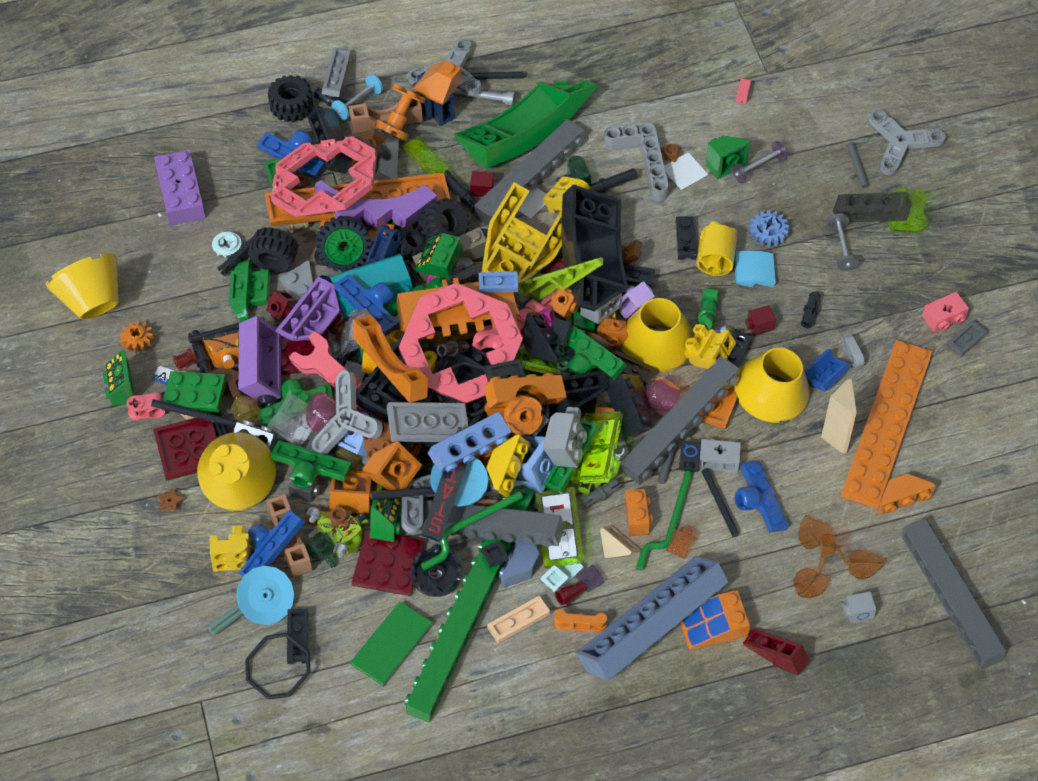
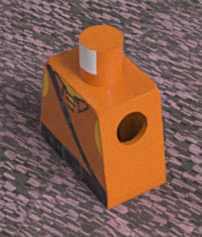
M238 329L203 337L206 353L216 368L224 366V368L228 369L232 368L234 364L239 363Z

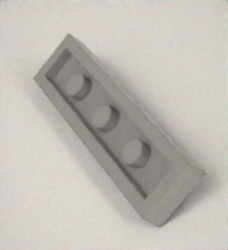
M333 48L322 94L335 97L340 96L351 50Z

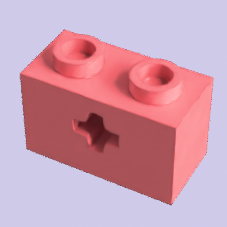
M954 292L925 305L922 317L935 333L939 330L943 331L955 323L963 322L966 319L969 308L959 294Z

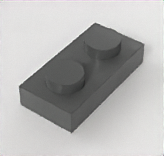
M972 320L948 341L947 346L962 357L986 336L987 331Z

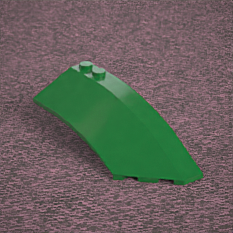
M579 80L576 84H569L568 81H554V84L550 85L544 83V81L537 82L536 87L507 110L481 124L455 133L454 137L478 164L485 168H493L496 164L508 162L511 158L532 149L544 141L567 119L569 120L597 88V84L587 80Z

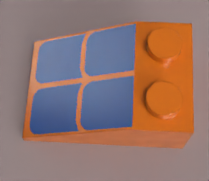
M738 590L709 598L705 604L697 607L690 616L680 621L689 650L747 637L750 628Z

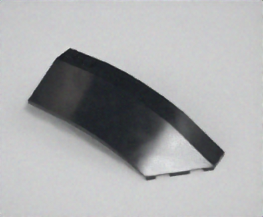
M573 184L562 195L561 237L564 267L568 268L594 259L603 258V265L569 286L577 306L595 312L630 287L626 281L622 260L621 199Z

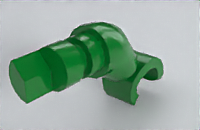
M705 288L703 290L698 321L699 325H704L708 329L712 327L716 319V305L718 306L720 295L719 290Z

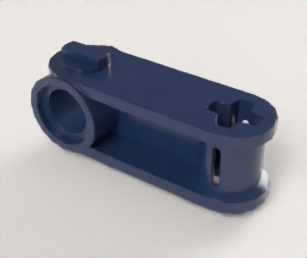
M382 225L376 234L364 265L395 256L402 238L401 231L390 229L388 225Z

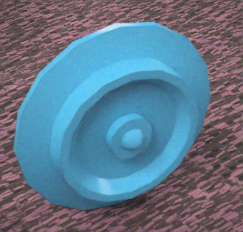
M476 457L467 463L453 506L471 505L480 500L486 492L488 484L487 471ZM434 465L430 480L432 489L436 493L442 473Z
M261 566L253 568L243 576L237 588L236 598L239 609L247 619L256 624L269 625L279 622L287 615V609H291L293 605L294 591L291 581L284 572L275 567Z

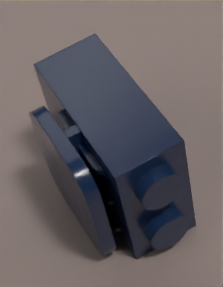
M422 72L417 76V82L426 72ZM413 91V93L426 99L424 104L421 102L420 104L422 115L427 120L433 117L439 126H442L455 119L453 94L442 105Z

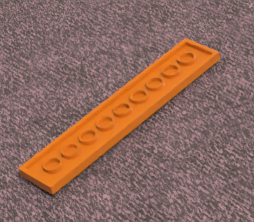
M444 173L375 180L373 189L361 198L389 199L413 192L423 185L427 186L437 195V200L450 199ZM349 184L331 185L330 187L341 191ZM315 187L290 190L306 201L315 195ZM271 192L265 193L270 226L330 220L335 217V212L294 217L272 203Z
M899 340L895 341L840 497L876 509L879 508L933 351Z

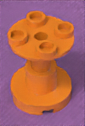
M394 84L392 89L403 95L395 112L391 110L386 123L377 120L375 126L407 141L409 134L403 132L402 129L407 120L405 114L412 99L423 104L426 99Z
M521 395L513 398L506 408L488 409V404L486 403L485 405L488 417L500 412L511 432L516 435L532 434L539 428L542 422L541 404L530 396Z

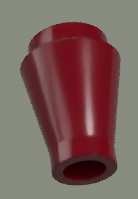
M582 581L558 587V590L555 591L556 600L562 606L569 605L586 591V587Z

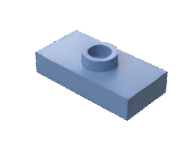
M480 272L479 292H518L517 272Z

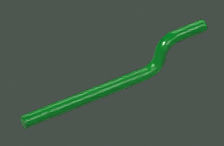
M685 471L665 540L662 542L652 541L646 543L640 552L636 569L644 570L650 550L666 549L673 542L692 477L690 471Z
M518 491L447 527L440 542L442 547L441 553L421 563L423 570L425 571L447 558L450 551L448 537L451 534L522 499L521 492Z

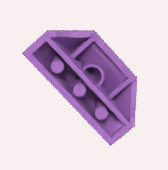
M317 277L276 329V333L291 341L310 340L308 336L313 331L322 336L340 313L334 284Z

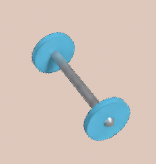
M370 74L366 77L368 87L346 104L338 100L334 101L332 109H334L336 116L341 120H346L349 118L347 108L371 90L375 94H380L383 91L381 81L375 75Z

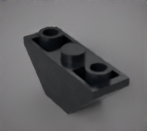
M529 312L526 314L522 342L531 357L555 363L567 361L563 348L557 344L554 333L545 324V318L539 312Z

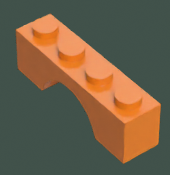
M553 373L537 377L536 374L527 375L519 378L518 375L508 377L507 379L494 377L483 386L488 409L506 408L508 403L516 397L517 392H527L533 395L541 405L558 404L566 398L562 376L553 375Z

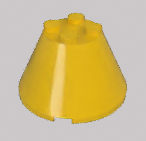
M240 432L225 434L212 441L202 453L197 471L199 485L205 496L218 507L233 511L245 510L262 502L270 493L276 478L275 460L271 459V451L268 446L259 438Z

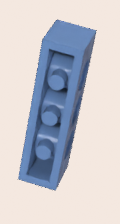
M497 412L435 444L430 448L428 454L440 473L444 471L451 472L458 467L457 464L464 462V464L475 458L474 455L478 453L483 455L491 450V446L495 444L500 446L508 441L507 437L511 430L500 412ZM483 433H489L491 438L485 437ZM467 441L473 442L475 447H470ZM450 450H455L458 456L452 455Z

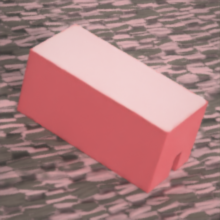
M740 79L736 97L737 103H741V101H743V104L747 103L751 80Z

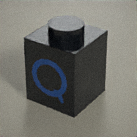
M682 440L679 470L690 471L691 473L698 472L701 442Z

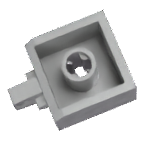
M567 407L565 413H555L550 417L543 449L555 466L578 467L579 460L582 459L583 443L586 442L587 433L580 424L581 411L577 407Z

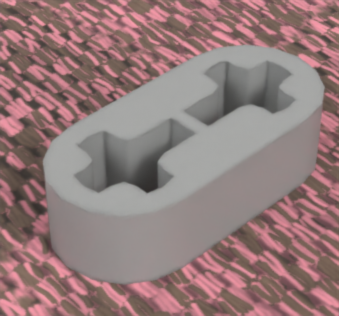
M852 335L841 337L842 349L853 368L864 366L863 354Z

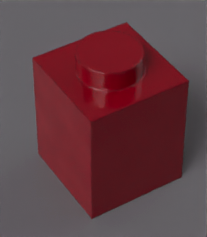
M472 171L470 192L473 196L484 197L497 185V180H494V173Z
M770 305L749 310L745 323L747 329L751 330L752 334L756 336L775 330L776 318Z

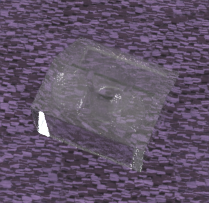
M366 308L360 311L357 309L349 315L341 335L338 352L340 359L360 348L359 344L353 339V319L369 315L370 313Z
M289 392L267 423V426L294 445L301 447L322 414Z

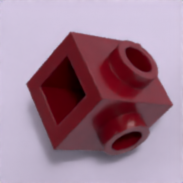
M285 290L274 291L268 300L266 311L271 314L273 319L278 321L284 320L295 307L298 299Z

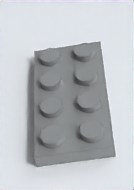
M389 402L387 404L391 442H441L455 435L458 427L468 428L465 403Z

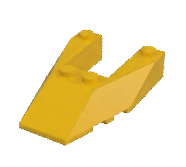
M513 182L489 222L481 272H517L518 282L528 280L554 260L562 247V210L547 235L518 220L515 217L530 191Z

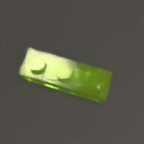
M418 137L403 145V150L427 174L444 173L447 176L445 171H450V169Z

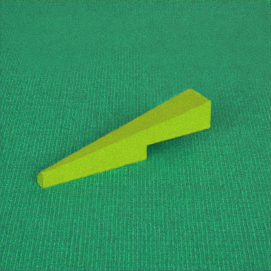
M601 257L518 282V292L516 293L522 297L529 295L538 302L558 288L566 289L603 265V258Z

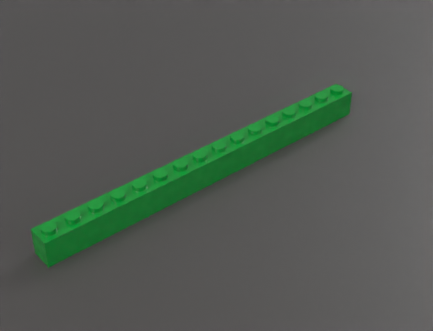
M527 452L525 454L526 457L522 463L526 464L532 456L531 453ZM524 485L513 487L510 495L520 491L523 498L503 509L530 512L538 492ZM498 539L481 541L478 549L479 554L473 558L470 565L472 569L469 574L466 573L464 576L463 587L455 595L454 606L448 609L447 621L445 625L441 624L438 631L439 637L437 641H433L429 652L431 654L422 663L420 677L416 676L413 682L414 689L411 694L408 693L404 705L408 715L430 723L495 586L500 571L504 567L505 562L489 568L481 553V548L500 541L506 554L509 555L515 541L506 542Z

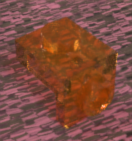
M681 527L680 530L674 529L666 551L685 559L696 536L691 534L692 530Z

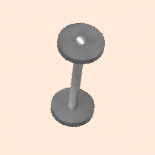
M839 213L829 217L827 224L831 229H838L844 257L837 261V267L842 271H849L859 265V258L848 254L842 228L847 226L850 220L848 215Z

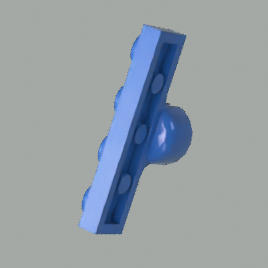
M302 130L295 131L288 141H283L266 132L256 146L276 159L281 158L282 160L303 143L311 142L312 145L313 140L309 134ZM313 157L297 170L316 180L324 169L325 163Z
M350 274L335 283V289L362 316L371 314L380 324L384 336L398 327L399 322L383 308L393 301V292L386 283L379 282L366 290Z
M760 461L742 463L740 469L749 487H741L736 491L734 499L737 508L742 511L758 510L769 533L787 530L789 527L788 522Z
M289 510L272 530H269L263 524L252 526L247 533L250 545L255 551L238 573L244 576L253 568L270 566L305 522Z

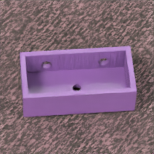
M190 150L154 157L169 225L204 219L205 213Z
M255 316L239 323V390L255 400L261 395H273L278 399L281 397V335L276 333L275 327L260 317Z

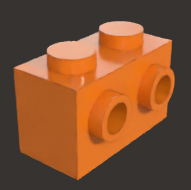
M645 489L625 490L624 505L629 537L649 535V526L653 525L652 513L648 514V508H650L649 496H646Z

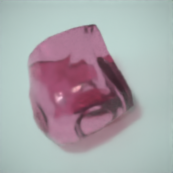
M662 377L651 379L645 388L648 407L654 412L665 416L675 406L681 388Z
M322 391L313 394L306 406V422L314 432L319 433L336 415V401Z

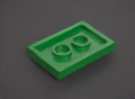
M170 371L163 402L198 411L219 412L227 377L225 374Z

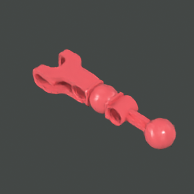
M558 289L547 295L541 302L532 299L525 305L524 309L519 310V315H516L522 338L526 314L529 312H539L549 306L553 293L557 292ZM492 325L484 326V331L475 334L472 346L478 350L485 348L498 349L503 347L497 330L493 329Z
M313 331L308 336L311 343L315 346L313 353L308 356H302L297 352H293L289 359L303 374H318L336 388L337 375L346 369L331 357V349L327 340ZM355 376L357 391L363 383Z

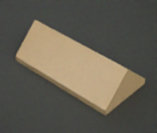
M847 379L830 396L821 436L822 439L843 454L847 453L857 413L852 379Z

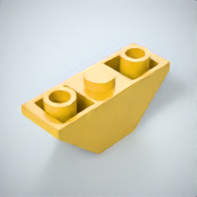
M515 435L495 448L487 465V470L495 490L504 497H508L514 487V482L530 444L520 435Z

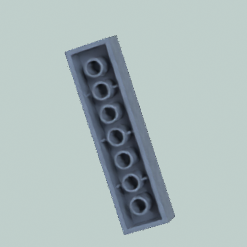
M699 556L693 557L579 649L576 654L586 672L607 681L613 679L620 670L629 666L640 654L645 653L653 643L661 640L663 635L669 630L677 627L678 623L685 617L690 616L697 607L705 604L708 598L721 591L723 586L728 583V580L719 563Z

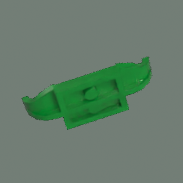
M251 259L241 261L237 264L234 271H231L229 303L240 322L250 319L249 310H252V307L268 304L270 298L271 272L269 269L253 272L251 267L254 263Z

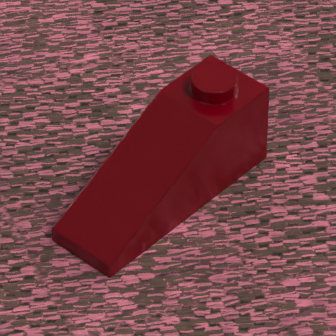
M756 628L743 641L744 646L780 669L798 676L810 661L802 644Z

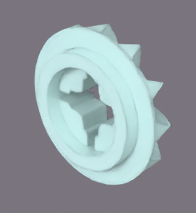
M222 232L212 241L213 251L218 256L223 255L225 258L242 246L240 237L233 232ZM224 241L230 245V248L224 246Z

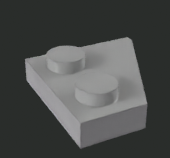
M309 261L304 262L278 278L279 283L284 289L297 298L298 301L313 284Z

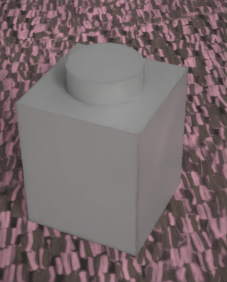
M871 592L846 597L845 604H843V612L845 616H848L850 623L874 619L876 607Z

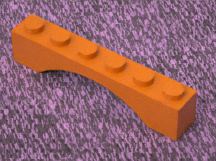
M369 314L353 319V339L407 401L412 403L427 398L428 378L419 368L408 367L398 359L389 346L380 324L374 317Z

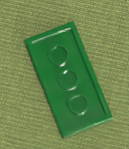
M399 601L350 661V664L384 687L433 626V623Z

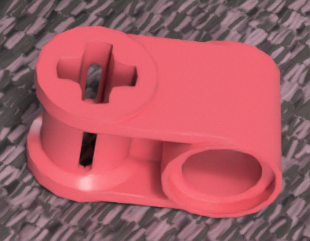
M155 392L131 396L127 400L129 417L133 420L162 417L165 414V410L151 407L153 399L163 401V395Z

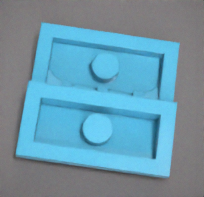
M763 251L735 252L736 284L753 287L755 284L773 287L776 284L773 253Z

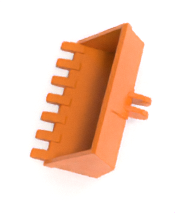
M453 278V284H459L458 278ZM446 279L442 280V287L398 294L399 330L406 331L419 298L447 287ZM479 282L461 284L479 292ZM513 292L482 293L507 303L517 325L516 315H519ZM464 303L429 316L433 328L441 327L444 337L451 335L449 325L458 324L460 334H466L468 332L466 323L474 322L476 331L480 332L484 331L483 320L491 319L490 314L487 313L471 320ZM491 319L493 329H496ZM431 335V336L426 337V338H427V339H432V338H434V335Z

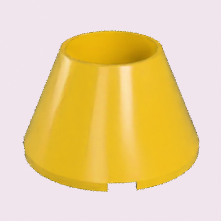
M114 253L100 254L101 258L93 260L90 256L68 265L51 276L53 280L50 283L49 281L46 282L47 289L81 320L91 319L110 311L119 303L118 263Z
M664 298L648 300L626 320L625 323L629 336L621 346L623 354L657 369V372L674 370L688 361L689 358H686L684 355L687 350L684 344L687 339L693 338L695 334L690 323L672 301ZM660 325L667 327L669 330L655 331L648 327Z
M773 348L748 360L740 367V380L734 386V391H736L740 405L750 415L762 421L779 423L783 420L795 419L806 408L810 397L809 384L800 358L791 350ZM767 374L778 375L786 382L776 381Z

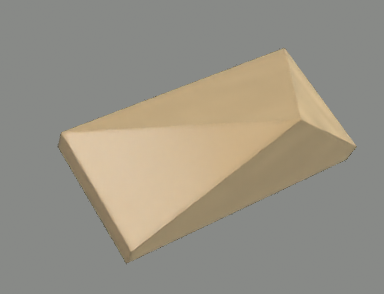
M612 525L601 528L600 533L605 558L639 553L641 550Z

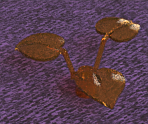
M807 515L802 519L799 527V541L807 549H814L819 545L821 557L817 572L811 568H805L798 571L795 575L794 587L798 596L813 598L821 595L827 589L828 578L820 573L824 557L832 556L836 551L846 564H850L848 567L849 573L855 578H870L883 567L884 561L879 556L865 550L852 551L849 554L848 560L841 551L840 545H836V538L832 535V531L827 524L812 519Z

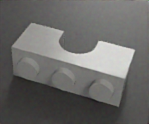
M380 130L379 132L387 137L380 146L381 155L376 160L374 181L398 178L399 138Z

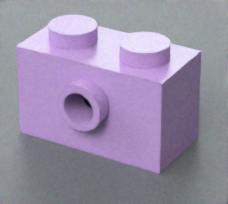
M644 281L636 287L631 286L624 292L622 305L618 310L625 319H628L645 302L655 297L652 289Z

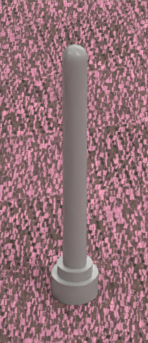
M456 88L455 91L452 93L456 95L468 96L459 88ZM481 91L476 96H470L499 100L509 106H513L515 102V92L511 91L504 92V94Z

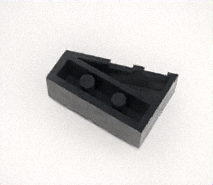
M595 371L562 377L566 398L558 404H551L554 413H565L567 407H577L579 409L585 407L609 388L603 372Z
M621 374L615 380L612 379L607 382L609 388L606 391L624 436L636 437L652 428L642 376Z

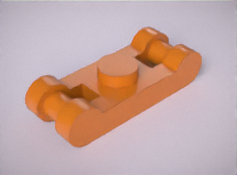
M558 609L554 613V626L562 630L600 633L607 628V616L604 613H598L596 616L584 613L568 614L564 610Z

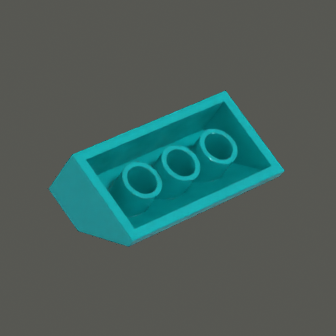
M401 254L330 276L334 287L335 283L348 274L366 290L379 282H384L392 290L393 299L399 293L413 290L411 279ZM335 289L342 316L347 317L359 313Z

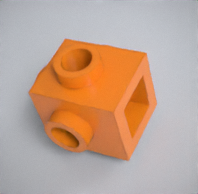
M559 288L557 292L553 293L549 306L552 307L554 313L569 320L572 313H575L578 309L571 290L566 288L564 291Z
M605 318L597 328V335L604 338L611 346L621 347L629 336L625 321Z

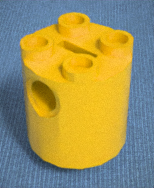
M713 221L709 223V226L702 229L696 260L700 271L712 276H722L732 271L737 243V230L735 228Z

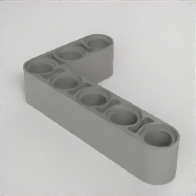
M644 122L607 127L604 131V146L609 150L640 147L651 197L657 202L666 200L668 181L655 126L652 123Z

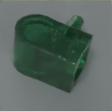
M581 156L570 157L567 162V175L563 176L580 179L588 185L591 184V174L585 160Z
M319 531L304 542L308 554L313 559H325L331 568L336 567L334 558L331 555L335 544L327 532Z

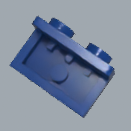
M827 349L804 371L809 386L825 392L850 368L847 362L834 358L832 350Z

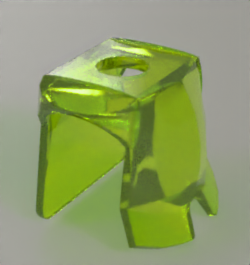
M906 187L892 192L893 205H889L890 218L888 227L896 232H922L927 226V219L923 212L927 195L918 188H915L912 194H908Z

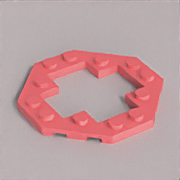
M353 136L345 137L343 141H335V139L323 140L321 144L311 145V142L303 143L276 163V175H274L273 192H271L272 203L294 217L346 210L373 189L377 159L376 150ZM342 152L358 161L348 169L349 174L356 179L333 197L320 190L306 201L290 191L300 183L298 176L293 173L316 155L328 162Z
M455 283L419 298L399 345V350L408 367L419 368L428 378L429 389L443 396L456 399L458 402L468 404L486 397L483 387L488 383L486 374L459 385L451 367L432 374L418 340L435 334L429 316L464 303L471 320L489 313L503 344V347L486 354L490 365L514 360L523 338L507 303Z

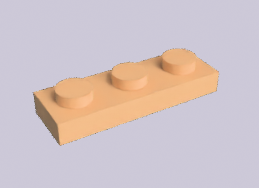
M538 596L487 624V629L499 644L549 616L550 610L541 597Z

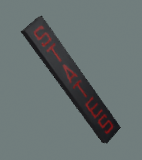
M458 427L456 434L464 430V428ZM467 441V444L473 447L474 443ZM450 450L452 455L458 456L455 450ZM461 462L457 464L458 467L451 472H442L421 536L441 542L467 463Z

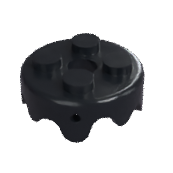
M439 544L433 545L428 550L420 551L414 563H411V577L414 586L422 594L430 597H442L450 594L458 587L462 576L461 564L454 552H449L447 558L441 563L425 571L423 570L421 563L441 553L442 547ZM435 570L442 572L439 577H433L431 573Z

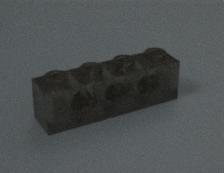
M907 192L838 194L833 213L834 215L839 213L848 215L849 223L906 221L912 203Z

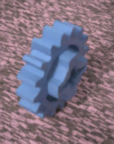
M767 210L765 214L763 211H760V215L754 214V219L750 220V237H755L754 242L761 241L762 246L767 243L768 247L771 246V243L778 246V241L783 243L784 238L788 236V220L783 219L782 214L778 216L777 211H774L773 214L770 213V210Z

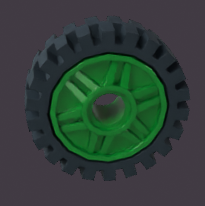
M338 216L337 219L333 217L330 222L327 220L324 226L319 228V232L316 235V250L319 259L329 269L333 268V271L340 270L345 272V270H351L354 267L358 268L360 264L363 265L365 263V259L368 258L371 250V239L367 228L354 217L353 219L350 216L345 218ZM341 242L348 243L346 246L339 245Z

